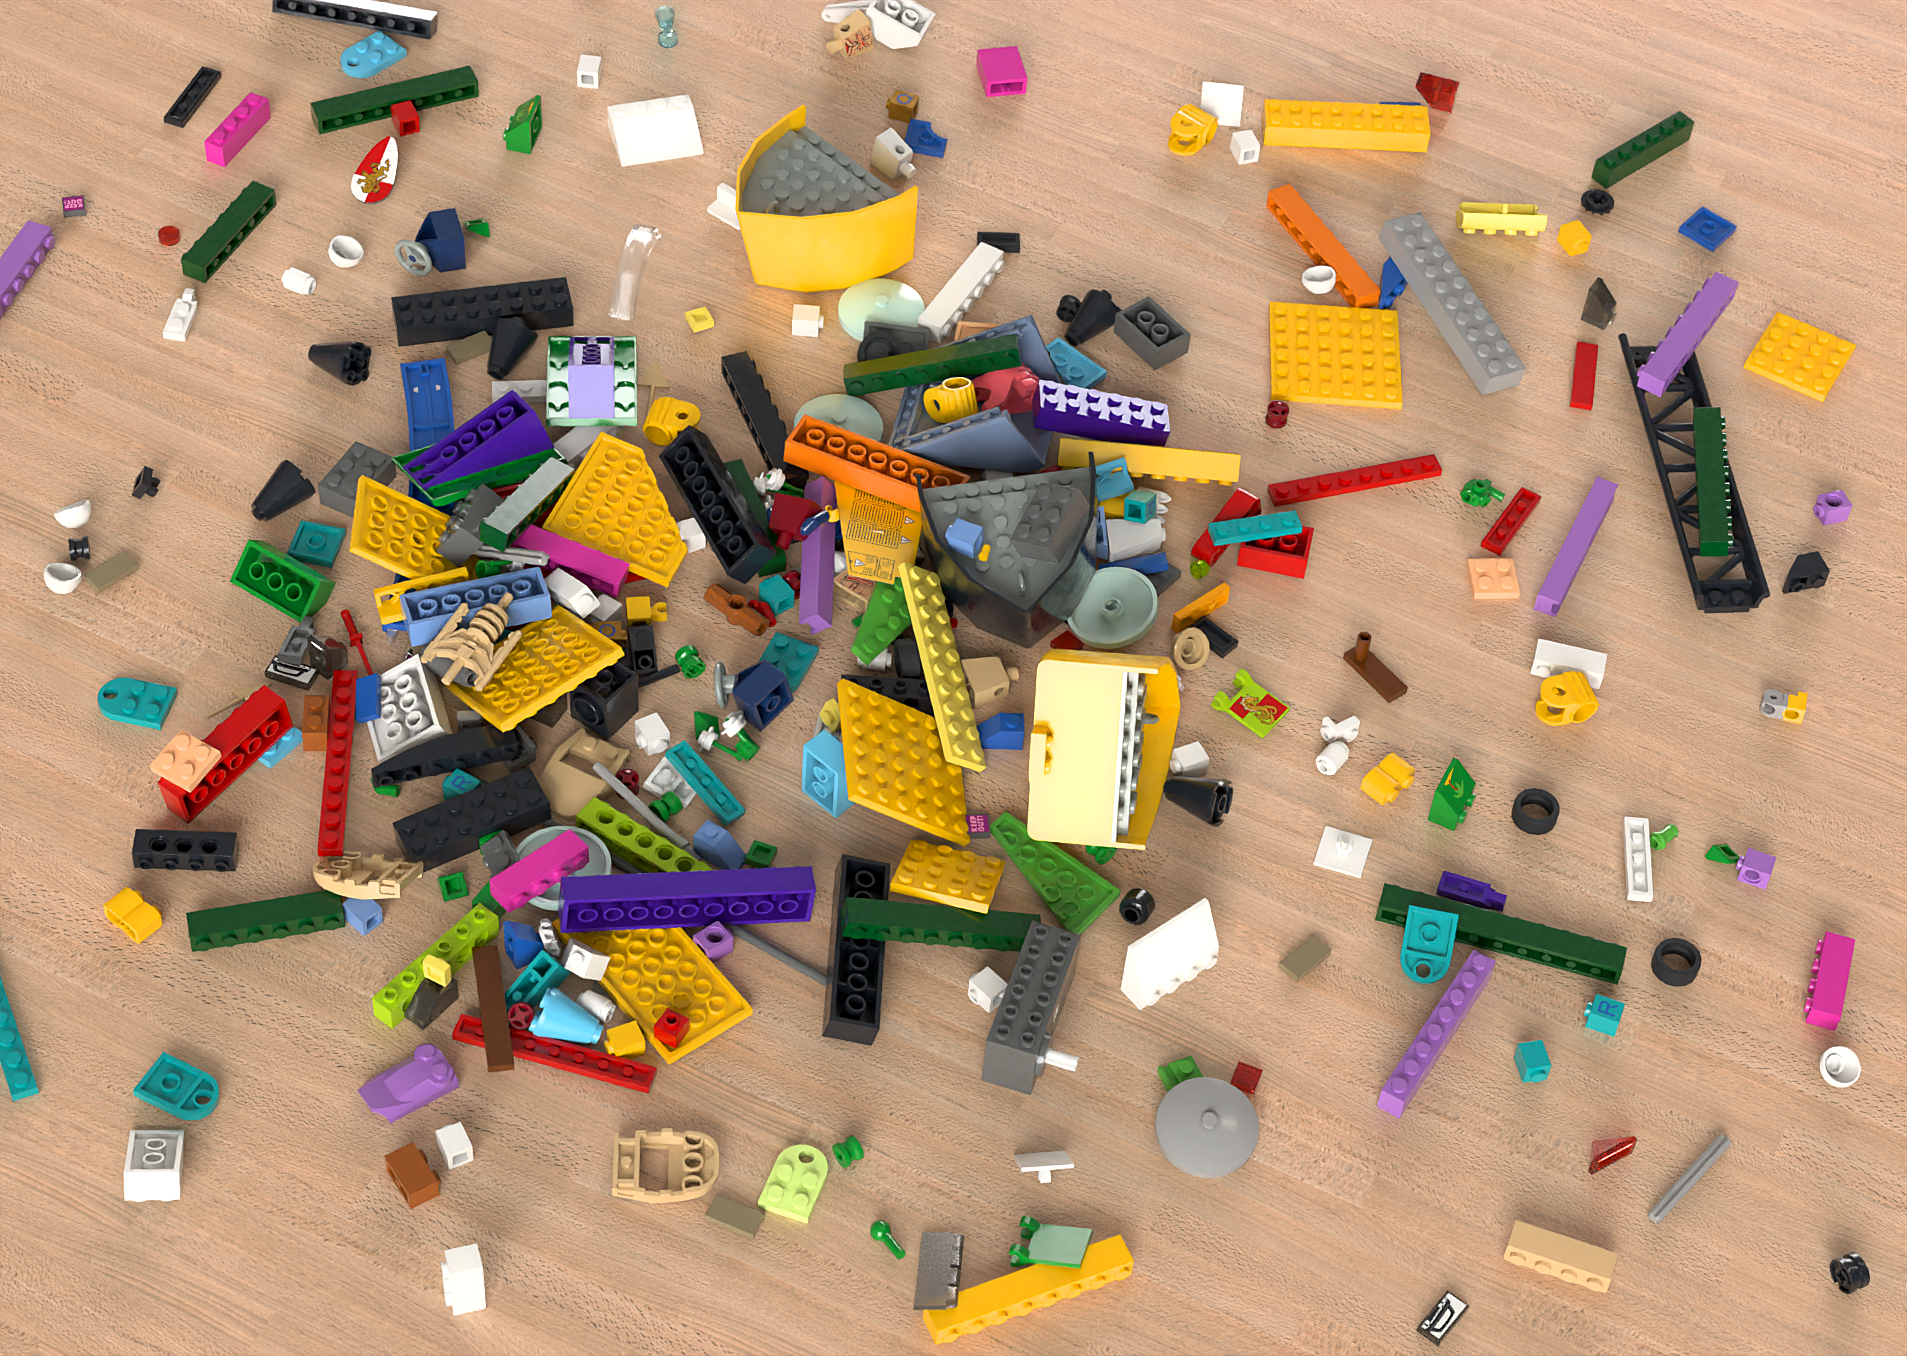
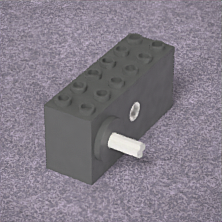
M1032 920L986 1040L982 1081L1031 1095L1038 1076L1043 1075L1047 1063L1071 1071L1076 1070L1079 1057L1051 1048L1054 1039L1053 1033L1075 976L1080 934Z

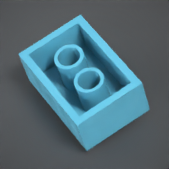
M823 730L803 745L801 791L833 817L837 818L856 802L848 800L843 744L836 736Z

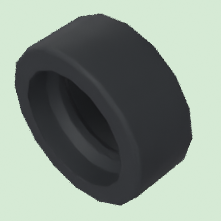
M871 333L863 339L858 347V362L867 361L866 349L873 342L879 341L888 345L891 350V356L900 355L899 345L887 333Z
M915 638L896 639L894 642V660L897 677L920 679V656Z
M1525 789L1515 798L1511 817L1514 824L1528 834H1546L1554 828L1559 816L1560 806L1557 799L1543 789ZM1528 804L1539 805L1549 813V817L1544 819L1532 818L1522 810V807Z
M1668 938L1661 941L1656 947L1651 967L1655 976L1665 984L1675 987L1686 986L1697 977L1702 958L1699 950L1687 940ZM1666 954L1680 955L1689 962L1690 969L1683 971L1672 969L1664 963L1662 956Z

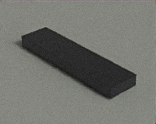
M202 66L166 113L164 123L184 128L221 79V71Z

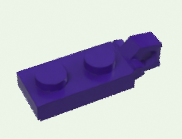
M1443 871L1436 895L1479 908L1503 911L1507 895L1495 892L1496 890L1491 888V884L1448 871Z

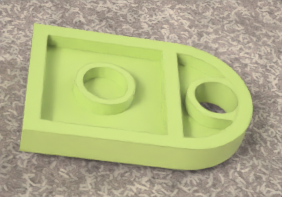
M794 1145L782 1151L761 1193L758 1207L808 1224L828 1176V1163L823 1153L809 1145ZM807 1155L812 1157L813 1161L803 1163L799 1158Z

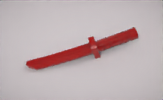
M347 609L343 610L340 614L349 632L350 647H357L368 675H372L374 673L361 645L363 644V635L358 633L350 611Z

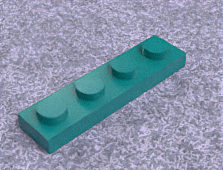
M1296 510L1208 523L1207 530L1213 545L1219 546L1298 534L1302 532V524Z
M686 740L666 751L665 757L725 827L744 816L746 810Z

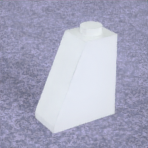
M1106 519L1107 563L1146 556L1160 551L1161 542L1165 541L1166 538L1165 528H1161L1160 519H1150L1145 524L1124 519Z
M560 568L555 569L544 579L549 594L556 604L562 606L579 619H584L601 604L585 584Z

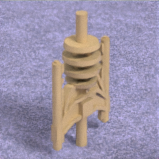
M506 592L497 605L485 604L471 620L470 628L467 630L461 628L455 631L458 627L457 623H461L463 621L462 617L469 613L467 603H461L434 641L426 648L420 658L421 662H432L435 657L450 658L455 662L441 681L445 685H450L464 666L477 674L478 678L474 682L477 691H482L523 635L520 630H516L515 633L511 631L508 635L509 639L503 642L504 646L500 647L493 656V642L498 639V635L502 634L504 627L508 623L509 618L504 610L513 600V596Z

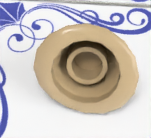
M1195 627L1187 628L1175 635L1171 642V652L1175 662L1180 668L1185 670H1196L1202 667L1208 660L1210 653L1209 641L1201 630Z

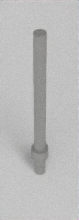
M599 761L593 765L592 769L674 846L686 850L695 859L702 860L689 846L690 843L684 837H679Z

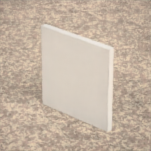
M1203 82L1200 109L1217 118L1218 125L1240 127L1244 86Z
M1326 826L1313 864L1361 878L1373 839Z
M1066 1151L1014 1154V1159L1022 1172L1038 1171L1040 1183L1051 1182L1050 1170L1074 1168V1163Z

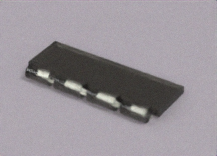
M922 1232L914 1310H947V1308L957 1307L964 1248V1236L962 1234H954V1232Z

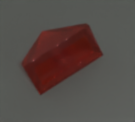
M1635 1136L1593 1141L1589 1173L1593 1175L1632 1154L1637 1138Z

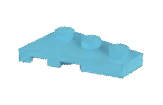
M1059 337L1046 346L1056 372L1066 385L1091 389L1106 378L1107 371Z

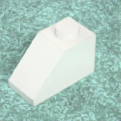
M570 938L561 963L565 969L583 978L601 981L610 957L574 938Z

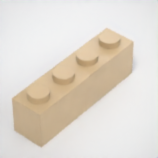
M1515 1220L1503 1259L1515 1265H1523L1535 1269L1542 1274H1550L1562 1278L1569 1283L1574 1282L1586 1286L1593 1291L1606 1293L1613 1275L1618 1253Z

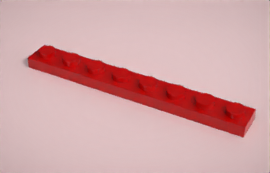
M1435 454L1269 484L1267 492L1274 507L1438 477L1442 474V468Z
M461 1013L452 1032V1040L485 1048L481 1019ZM509 1027L513 1056L647 1094H649L657 1074V1067L549 1037L536 1036L531 1032Z

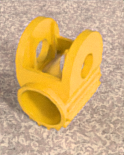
M1190 103L1182 106L1170 120L1172 132L1168 138L1169 149L1183 156L1195 154L1213 139L1218 127V119ZM1186 140L1190 144L1184 146L1179 144V141Z
M967 378L947 379L941 385L932 387L924 393L925 409L936 422L950 423L979 413L973 382ZM934 400L939 403L940 410L936 408Z
M659 397V399H655L643 424L642 432L645 434L644 437H647L649 441L656 445L669 446L678 437V432L683 431L688 425L699 430L697 425L701 419L700 410L689 402L672 397Z
M1568 671L1560 675L1548 677L1542 682L1540 687L1541 697L1536 702L1535 713L1544 723L1559 726L1587 720L1595 714L1600 705L1585 675L1581 674V672ZM1548 707L1559 708L1561 712L1557 714L1551 713Z

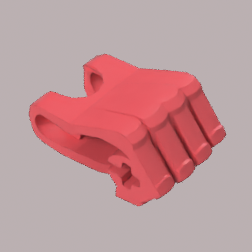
M1022 363L1021 367L988 372L973 379L971 382L974 385L977 402L986 401L982 404L981 412L999 407L1001 412L1007 410L1011 415L1032 410V399L1040 379L1033 374L1030 368Z

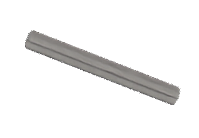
M483 544L474 552L478 557L542 566L548 564L547 560L550 558L549 554H545L544 551L509 547L506 551L501 552L487 544Z
M1723 1134L1719 1135L1652 1207L1648 1218L1656 1224L1660 1223L1727 1150L1731 1143L1730 1139Z

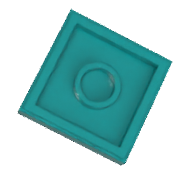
M301 520L287 555L299 562L332 568L346 536V529Z

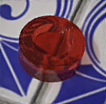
M174 226L162 227L158 231L159 242L164 246L176 245L181 239L179 229Z

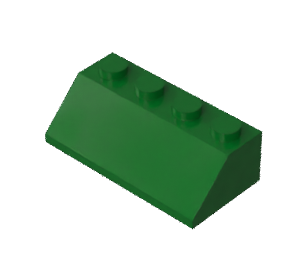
M248 539L230 579V582L300 623L304 616L313 617L327 603L336 583L265 541Z

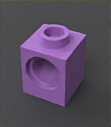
M1837 490L1818 495L1813 511L1824 526L1846 521L1853 505L1843 490Z
M1748 848L1745 857L1740 855L1736 869L1740 870L1737 880L1766 889L1776 857Z
M719 921L693 935V942L712 963L733 952L734 936L730 929L724 928Z

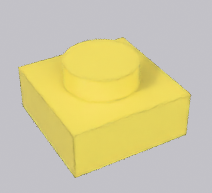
M705 306L685 312V319L693 332L714 327V320Z
M832 698L825 703L819 716L824 724L834 733L841 729L839 704Z
M428 954L423 960L424 976L446 987L451 981L450 965L444 959L435 958Z

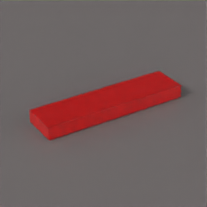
M1578 341L1576 343L1570 407L1592 410L1598 345Z
M1521 487L1484 537L1480 547L1501 556L1540 503L1542 496Z

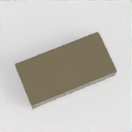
M484 330L447 345L446 352L454 363L458 365L490 352L492 339Z
M122 551L84 574V577L100 593L134 573L138 568L137 564Z
M1313 935L1283 959L1279 964V968L1296 982H1299L1328 958L1332 950Z
M716 1194L705 1214V1220L752 1240L765 1219V1214Z

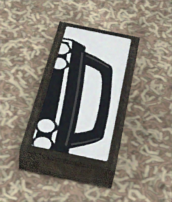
M278 655L273 657L265 670L266 678L307 691L310 690L319 675L318 668L303 663L302 665L279 662Z
M1447 1290L1417 1326L1416 1331L1439 1346L1466 1314L1469 1305Z

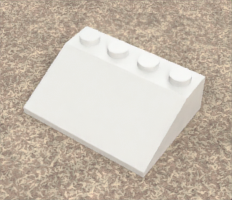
M689 94L607 106L608 128L621 166L703 154L695 112Z
M419 654L380 675L381 718L367 722L376 756L380 763L417 745L453 734L435 673L431 672L421 662Z
M1206 898L1128 946L1121 991L1139 1010L1147 1005H1154L1166 993L1174 992L1180 984L1193 980L1199 972L1204 969H1210L1216 964L1219 944L1209 901Z

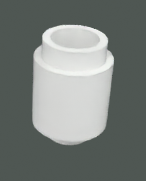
M293 267L286 270L282 277L284 288L301 295H311L317 283L312 275Z
M886 648L868 666L859 658L857 665L863 666L864 669L885 671L886 667H891L892 653H888V648Z
M1340 741L1330 743L1316 758V765L1319 771L1323 774L1334 775L1348 760V747Z
M587 990L585 993L582 992L576 1000V1003L599 1020V1023L604 1022L607 1024L612 1019L616 1006L611 1003L610 999L591 990Z

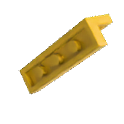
M462 567L373 589L382 625L403 620L399 595L404 594L407 589H417L415 592L427 590L430 584L436 582L440 584L438 587L453 584L451 583L452 579L463 576V582L469 581L467 568ZM382 595H394L389 600L381 601L380 599Z

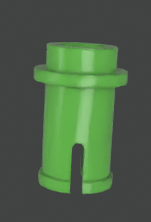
M1670 823L1659 832H1653L1650 835V846L1655 850L1664 849L1669 841L1678 836L1679 831L1677 827Z

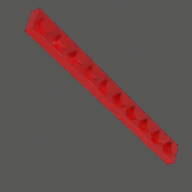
M334 670L317 848L318 856L344 855L358 670Z

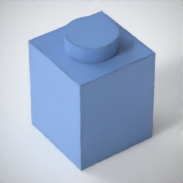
M957 518L954 525H950L946 531L945 538L948 542V549L974 559L984 542L983 527Z
M348 897L342 904L344 919L363 936L383 923L382 907L373 899L362 900Z

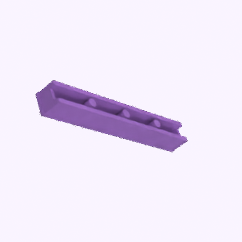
M824 476L805 485V499L813 500L823 510H825L827 505H831L833 510L836 509L837 497L835 486ZM827 521L821 524L805 541H802L799 623L801 625L809 624L813 635L828 627H832L836 522Z
M1597 476L1537 595L1534 610L1556 617L1614 500L1613 495L1618 484Z

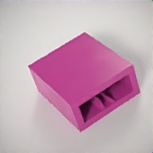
M1017 46L977 49L976 66L986 97L1026 94L1027 75Z

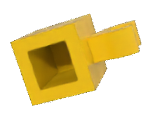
M649 596L626 597L627 626L651 624V621H667L666 603L660 602L650 608Z

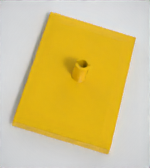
M364 475L358 479L350 552L411 580L462 567L467 568L469 581L478 579L475 573L476 564L480 561L478 555L473 553L461 566L457 567L436 551L440 544L438 538L447 529L445 524L451 516ZM463 576L453 578L451 583L463 582ZM436 582L430 584L428 587L432 589L438 587L440 584Z

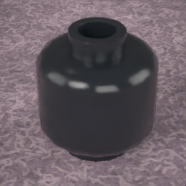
M1140 888L1128 891L1119 905V912L1122 918L1133 925L1145 923L1155 909L1153 896Z

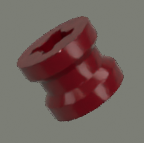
M1282 401L1270 402L1265 417L1267 425L1272 428H1283L1287 424L1289 406Z
M792 570L783 576V580L794 591V600L800 598L801 574L797 570Z
M632 769L618 771L615 777L637 796L640 790L638 773ZM615 790L617 796L620 797L621 799H624V798Z
M527 1002L515 1003L508 1012L510 1024L519 1029L528 1027L534 1019V1009Z

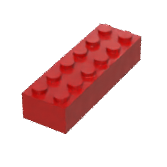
M263 685L259 690L254 691L241 706L235 708L232 714L224 722L219 723L214 731L205 739L200 740L219 750L222 757L191 793L161 777L157 783L167 808L189 824L294 727L285 699L266 685Z

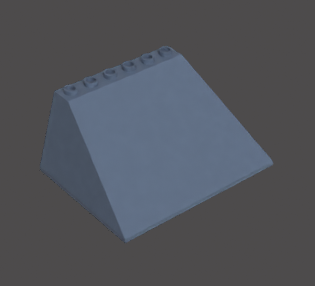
M1032 315L939 346L945 347L1018 334L1022 350V363L1030 368L1033 374L1038 376L1040 380L1061 384ZM986 373L970 375L961 378H967L970 381H972L973 379L982 376ZM945 380L905 387L889 440V446L940 465L1014 472L1035 471L1045 466L1053 431L1034 428L1033 409L1029 412L1011 415L1007 410L1001 412L999 407L981 412L982 404L986 401L977 402L979 413L950 423H940L932 419L927 413L923 397L926 390L941 385ZM934 400L936 408L940 410L939 403Z

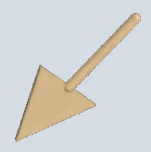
M657 362L637 383V386L650 387L646 415H648L653 403L655 387L670 389Z
M271 682L233 691L232 694L238 698L207 714L205 718L210 719L235 704L248 700L250 695L254 691L259 690L263 685L269 688Z

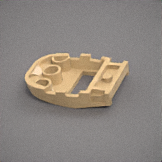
M581 728L557 748L539 779V784L550 802L551 813L569 820H576V815L594 797L602 801L605 797L609 798L614 789L603 778L600 780L561 762L564 756L570 753L592 764L599 761L614 776L623 769L625 762L629 763L631 760L629 749H620L586 733L584 728Z
M344 851L343 856L321 857L313 864L312 870L316 882L321 887L342 896L362 900L400 898L402 891L412 881L423 877V862H406L405 858L400 857L394 858V861L384 859V854L374 853L372 858L362 857L361 852ZM373 876L379 877L377 880H370Z
M662 1128L660 1132L647 1133V1130L635 1131V1136L619 1138V1133H614L612 1196L652 1204L678 1202L701 1197L717 1181L719 1175V1147L709 1135L687 1130L686 1133L673 1132V1128ZM640 1149L669 1150L668 1190H660V1192L645 1191V1188L639 1187Z

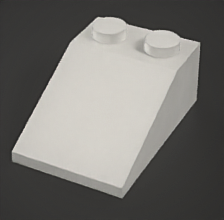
M130 1130L124 1167L125 1200L142 1202L145 1200L171 1201L180 1199L184 1130Z

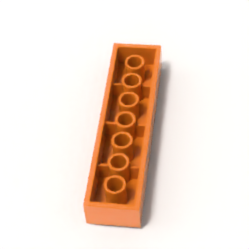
M806 414L803 415L785 441L783 461L920 513L916 475H921L922 489L970 483L971 476Z

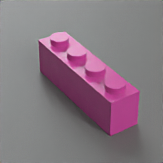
M252 92L244 98L204 141L207 161L222 167L228 165L271 118L268 98Z
M569 829L491 878V896L508 913H511L515 909L523 907L537 895H542L556 883H560L561 877H567L573 872L583 869L589 863V847Z
M1826 931L1823 940L1818 939L1814 954H1818V959H1814L1811 967V973H1814V978H1810L1807 992L1811 993L1810 998H1806L1803 1012H1807L1805 1023L1833 1031L1836 1030L1842 1015L1856 939Z

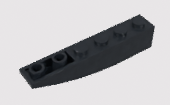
M493 724L459 731L417 745L372 768L374 788L389 786L395 783L453 772L456 769L463 770L519 758L518 744L514 729L502 732Z

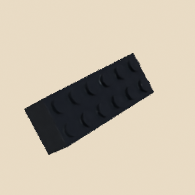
M530 766L395 821L392 824L395 839L407 862H423L424 873L479 850V838L501 829L512 836L552 819L550 802Z

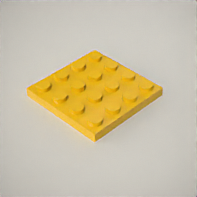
M1777 311L1747 358L1744 368L1824 402L1854 353L1856 344Z
M910 840L891 881L890 891L987 914L1004 873L1006 862L993 856H979L971 851L953 850L946 845L936 846L928 844L924 840Z

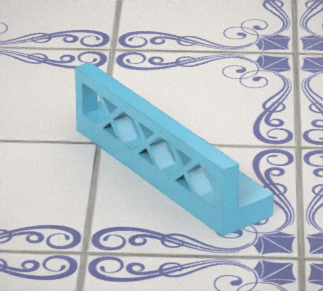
M1124 457L1095 466L1096 475H1099L1097 478L1098 502L1134 491ZM1121 467L1122 471L1111 473L1115 468Z

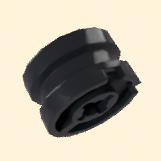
M1850 1252L1843 1255V1257L1831 1261V1277L1834 1283L1838 1282L1840 1284L1839 1290L1843 1293L1850 1294L1857 1289L1869 1285V1270L1866 1263L1857 1253Z

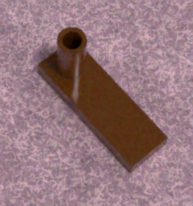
M1360 632L1357 637L1356 646L1346 651L1343 659L1388 703H1391L1406 694L1408 687L1369 650L1372 636L1368 632Z

